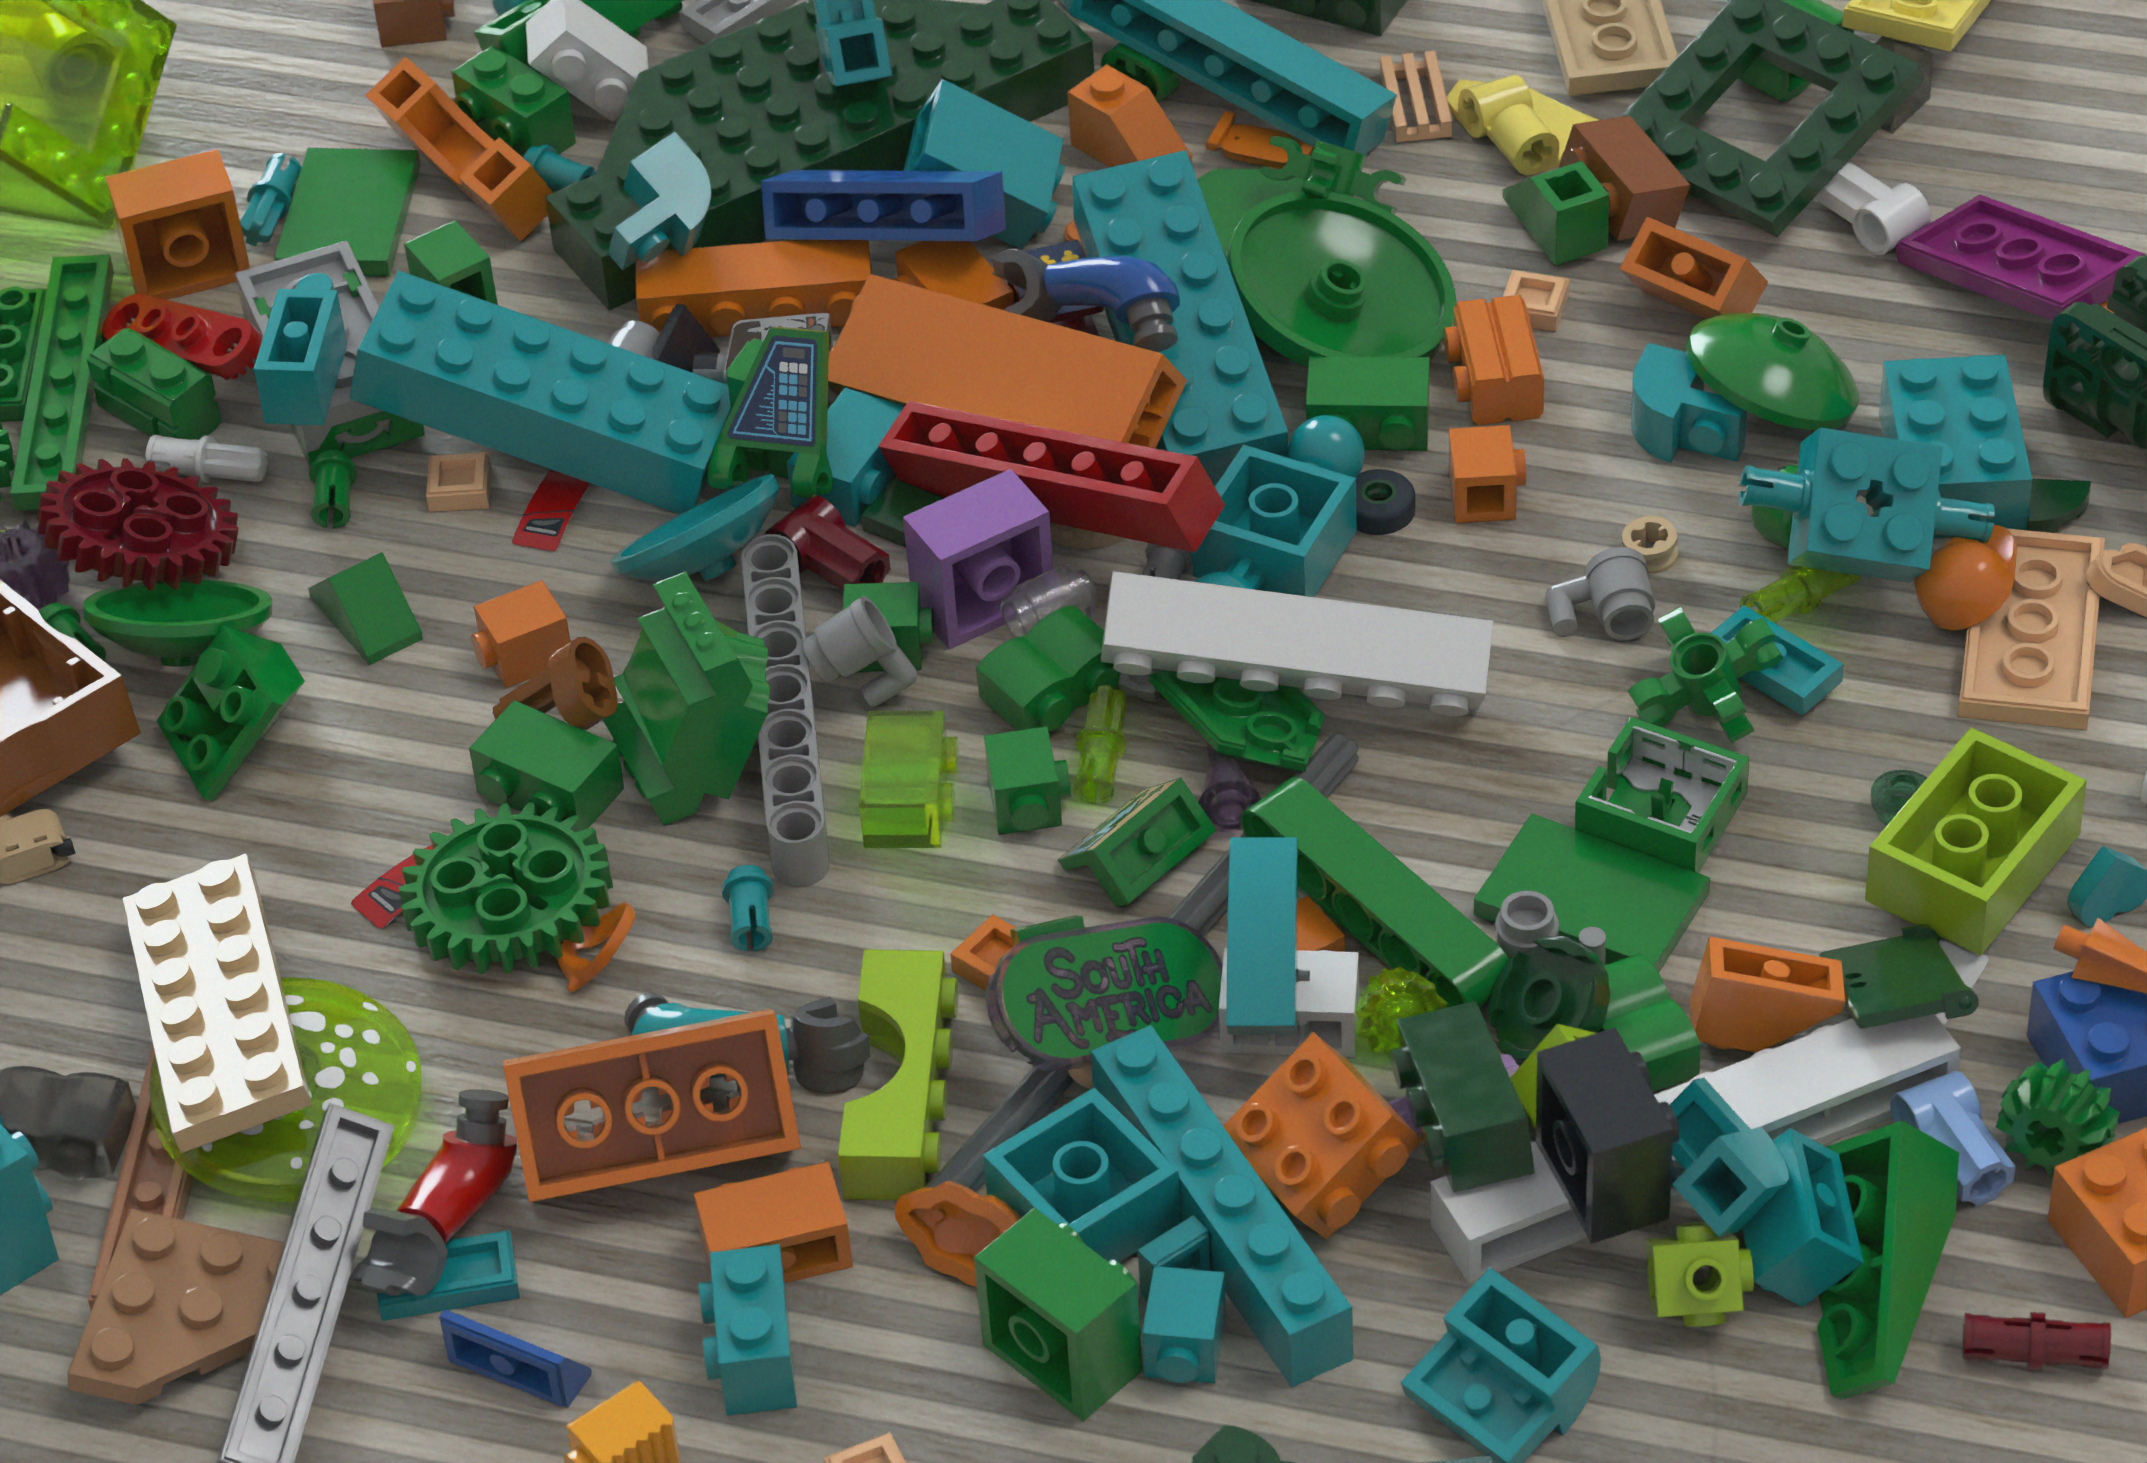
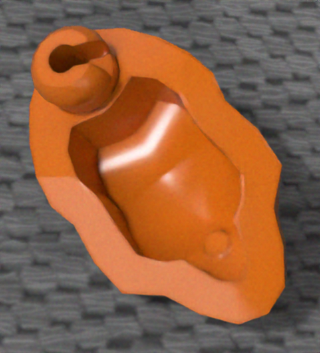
M952 1181L942 1182L936 1187L921 1188L900 1196L895 1204V1219L904 1234L917 1246L924 1263L940 1273L957 1277L967 1285L977 1287L974 1257L1022 1218L1019 1213L1003 1200L993 1195H979L971 1189Z

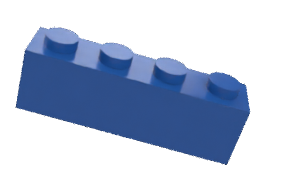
M792 170L761 181L765 239L979 241L1006 230L1002 171Z

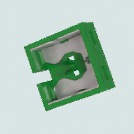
M1630 717L1608 750L1607 769L1598 766L1575 801V829L1699 873L1748 793L1750 757ZM1607 787L1614 789L1608 801H1606Z

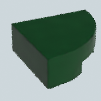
M2032 479L2027 531L2055 533L2058 532L2059 525L2072 520L2074 517H2081L2089 503L2091 481Z

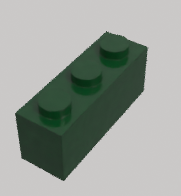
M1469 1002L1397 1019L1400 1047L1390 1049V1059L1395 1080L1399 1089L1406 1088L1408 1108L1414 1127H1422L1424 1146L1431 1168L1443 1166L1453 1193L1534 1174L1528 1117L1477 1002Z

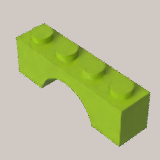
M864 949L858 993L861 1031L869 1034L871 1047L889 1054L901 1066L895 1076L879 1090L865 1097L844 1103L838 1151L843 1200L898 1201L900 1196L925 1188L928 1182V1174H937L941 1169V1133L933 1132L934 1121L946 1120L947 1082L946 1080H939L940 1069H951L953 1033L952 1029L945 1028V1019L957 1018L959 1000L958 979L946 978L944 951Z

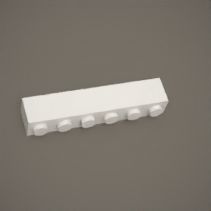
M1113 571L1100 662L1114 663L1113 668L1116 671L1131 675H1147L1151 673L1152 669L1175 671L1179 679L1192 683H1211L1215 680V677L1240 680L1242 687L1254 691L1268 692L1277 690L1278 685L1304 688L1303 693L1316 699H1339L1341 694L1344 693L1367 696L1366 701L1378 707L1398 708L1404 706L1406 701L1429 704L1430 710L1437 714L1463 716L1468 713V710L1478 711L1486 694L1493 621Z

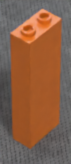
M869 274L861 293L853 301L847 322L835 346L829 352L828 387L838 396L844 388H848L903 406L908 401L1154 449L1187 382L1186 378L1162 353Z

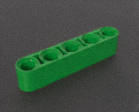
M1294 776L1242 812L1240 823L1245 837H1297L1298 888L1438 1010L1474 1001L1477 1002L1480 1009L1490 1001L1493 986L1506 962L1509 960L1504 950L1310 783Z

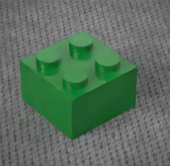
M1034 1207L974 1257L983 1346L1084 1422L1143 1371L1137 1283L1132 1274L1122 1264L1114 1260L1107 1261L1086 1246L1082 1238L1072 1227L1065 1223L1056 1224Z

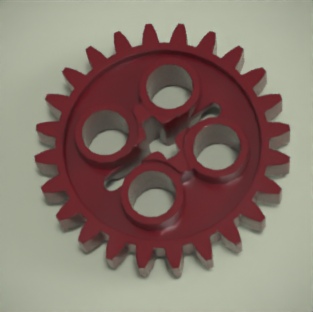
M128 458L122 459L121 467H113L104 459H98L96 470L78 463L76 464L75 474L61 470L58 475V482L48 481L46 483L45 493H41L37 532L38 534L45 535V548L58 549L56 559L59 562L76 560L75 572L77 573L94 569L98 571L97 581L104 582L110 577L115 576L120 578L123 588L130 587L133 581L137 580L142 581L148 590L153 591L156 587V581H164L175 590L179 589L181 578L199 585L201 584L202 573L216 577L218 576L220 566L230 565L231 554H235L239 527H237L238 514L230 512L231 501L229 499H217L218 488L216 486L199 488V476L194 475L181 479L177 477V467L173 466L165 472L156 471L154 462L149 460L144 464L143 468H137L133 466Z

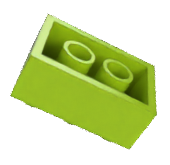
M1970 727L1869 846L1865 901L1915 925L1927 924L1935 930L1938 936L1981 956L2080 835L2087 780Z

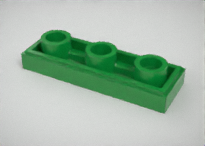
M8 287L0 290V421H23L47 289Z

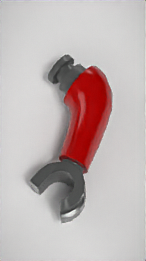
M469 1089L459 1092L458 1105L466 1108L465 1113L457 1115L456 1130L443 1134L442 1145L396 1211L385 1208H374L364 1211L363 1227L374 1229L376 1232L372 1238L367 1256L362 1262L357 1264L349 1277L350 1280L361 1282V1285L369 1291L390 1296H399L403 1292L413 1295H425L434 1288L446 1264L448 1250L445 1244L496 1193L511 1173L517 1152V1139L506 1134L507 1120L499 1116L500 1110L508 1108V1095L498 1091Z

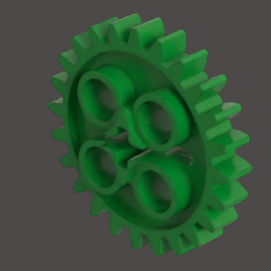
M529 802L520 814L511 815L508 804L502 803L496 817L489 818L479 808L475 810V823L466 825L456 818L450 820L453 833L449 836L437 832L430 833L429 837L433 850L414 849L413 856L416 866L404 867L402 870L406 885L399 887L402 902L401 908L407 930L413 932L416 946L418 948L428 946L431 958L434 961L449 955L452 967L455 970H459L470 959L475 960L478 974H484L492 962L500 961L505 974L511 973L515 960L522 958L525 959L529 966L536 968L539 963L538 953L545 950L557 958L562 957L563 953L560 942L566 939L581 944L585 941L581 925H600L598 909L610 906L608 889L613 888L606 848L604 844H598L596 830L593 827L582 830L580 817L577 815L561 821L559 808L555 806L547 810L541 817L537 816L534 803Z

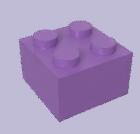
M1012 469L903 516L909 582H919L921 607L933 608L934 633L949 650L1056 601L1049 511Z

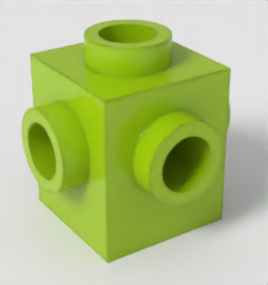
M1690 1222L1676 1225L1677 1236L1645 1238L1650 1309L1657 1317L1683 1315V1325L1712 1326L1726 1323L1725 1312L1744 1311L1742 1292L1753 1291V1265L1750 1250L1739 1249L1738 1239L1735 1236L1729 1234L1719 1237L1706 1222ZM1709 1265L1707 1276L1702 1281L1693 1282L1695 1271L1701 1266Z

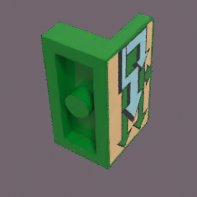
M1182 777L1139 792L1058 859V862L1064 871L1088 864L1115 906L1118 907L1132 902L1216 832L1217 829Z

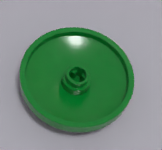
M1305 191L1287 192L1270 197L1252 207L1242 217L1234 230L1225 253L1226 261L1251 330L1278 353L1308 368L1309 356L1430 357L1431 360L1444 343V327H1451L1453 323V306H1456L1455 288L1451 275L1440 255L1418 231L1401 218L1373 203L1356 197L1330 192L1328 197L1324 198Z

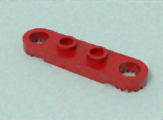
M140 293L127 296L118 302L110 310L102 326L103 336L107 340L122 329L130 328L202 370L218 375L225 380H229L230 377L233 380L238 378V373L243 376L247 373V366L251 369L255 366L252 361L257 359L263 335L244 318Z

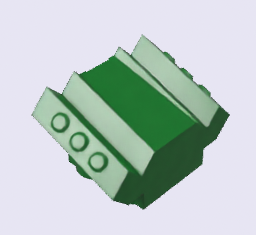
M686 572L652 584L665 607L637 618L642 626L639 634L640 637L623 674L614 677V684L624 701L618 703L615 713L603 720L613 738L612 742L618 744L619 757L624 758V767L631 777L636 778L635 786L643 798L648 799L664 826L695 814L705 793L730 799L767 717L770 685L766 683L768 649L764 646V639L737 632L716 621Z

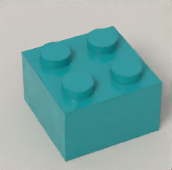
M1095 1087L983 1155L987 1195H993L1003 1200L1019 1213L1021 1217L1035 1207L1056 1224L1065 1223L1079 1234L1086 1246L1107 1261L1114 1260L1120 1262L1144 1245L1182 1222L1179 1170Z

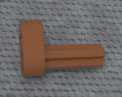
M577 637L551 654L547 669L500 698V703L493 707V715L497 719L515 700L543 713L557 707L563 719L571 726H576L583 730L590 729L615 713L618 706L617 691L608 656L595 641L587 637Z

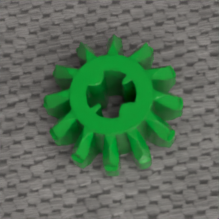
M2063 1058L2057 1063L2052 1064L2050 1068L2036 1061L2032 1066L2026 1068L2023 1074L2019 1075L2016 1080H2012L2003 1092V1100L2000 1103L2002 1109L1998 1113V1121L1995 1127L2008 1134L2005 1151L2021 1152L2026 1157L2025 1171L2037 1165L2044 1166L2053 1181L2054 1167L2113 1142L2112 1140L2115 1137L2114 1131L2118 1126L2120 1112L2107 1105L2110 1101L2111 1088H2097L2089 1083L2090 1068L2076 1075L2071 1073Z

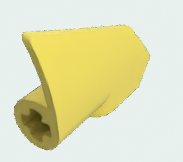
M1511 75L1489 82L1459 79L1447 95L1449 110L1464 129L1474 138L1488 136L1516 170L1526 176L1536 175L1558 167L1573 124L1598 120L1529 88L1519 75Z

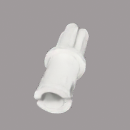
M152 435L148 441L145 455L146 461H155L156 471L165 472L174 466L178 468V474L186 476L197 475L200 477L199 482L209 483L211 477L260 482L266 476L268 455L259 447L216 443L213 436H203L200 440H186Z

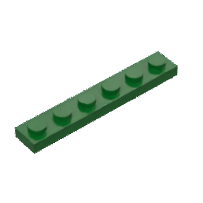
M110 254L53 257L10 491L15 511L39 510L41 493H45L46 483L48 481L58 482V475L61 470L75 474L76 464L82 463L94 395L93 386L96 383L91 380L87 359L91 352L102 345L103 341L102 326L107 316L114 276Z

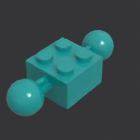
M1321 415L1312 417L1297 427L1289 440L1287 457L1243 445L1215 486L1225 507L1195 553L1192 552L1193 577L1199 578L1195 582L1315 597L1357 532L1356 478L1359 476L1365 460L1364 444L1358 431L1342 418L1332 415Z

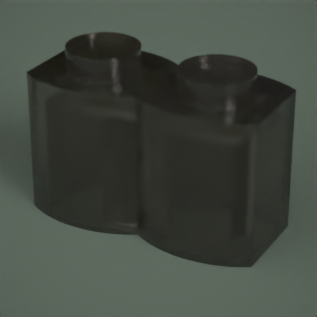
M14 1066L0 1071V1115L4 1123L3 1127L10 1135L20 1131L30 1142L40 1162V1166L33 1171L50 1168L67 1178L75 1180L102 1178L113 1175L130 1134L136 1111L134 1098L127 1081L111 1075L93 1072H79L64 1076L51 1070L31 1066Z

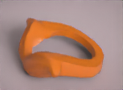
M623 902L608 913L600 916L601 923L599 926L581 925L585 940L583 943L579 944L566 939L563 940L561 943L563 956L557 958L561 971L569 982L567 986L568 991L573 993L583 987L608 964L624 941L635 920L636 912L631 905ZM609 939L592 961L577 957L576 950L592 949Z

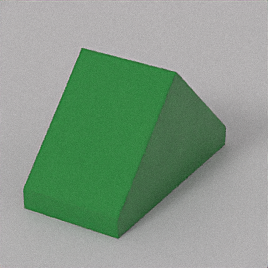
M383 552L308 588L312 600L368 665L376 663L423 639L418 622Z

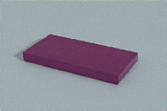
M1981 194L1895 244L1898 263L2050 321L2074 302H2084L2089 305L2097 303L2100 305L2108 300V295L2113 292L2114 278L2117 271L2137 256L2146 255Z

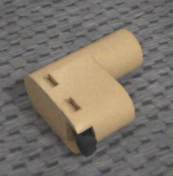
M39 809L13 817L12 812L9 811L0 817V883L14 884L55 871L69 862L67 856L76 854L71 838H66L59 817L52 810Z

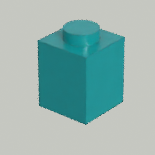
M1154 1266L1142 1331L1145 1377L1161 1378L1175 1383L1190 1381L1215 1383L1226 1321L1224 1272Z

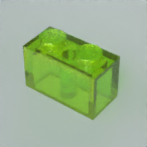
M868 711L859 798L864 848H941L943 822H954L955 785L954 783H946L947 775H958L959 771L958 737H947L944 711Z

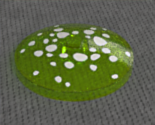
M281 978L312 1105L181 1153L172 1134L155 1055L149 1079L151 1113L157 1135L175 1162L199 1181L234 1196L271 1202L297 1201L320 1124L329 1103L394 1125L382 1168L400 1152L410 1138L421 1110L422 1076L418 1051L410 1034L394 1014L373 998L347 986L312 978Z

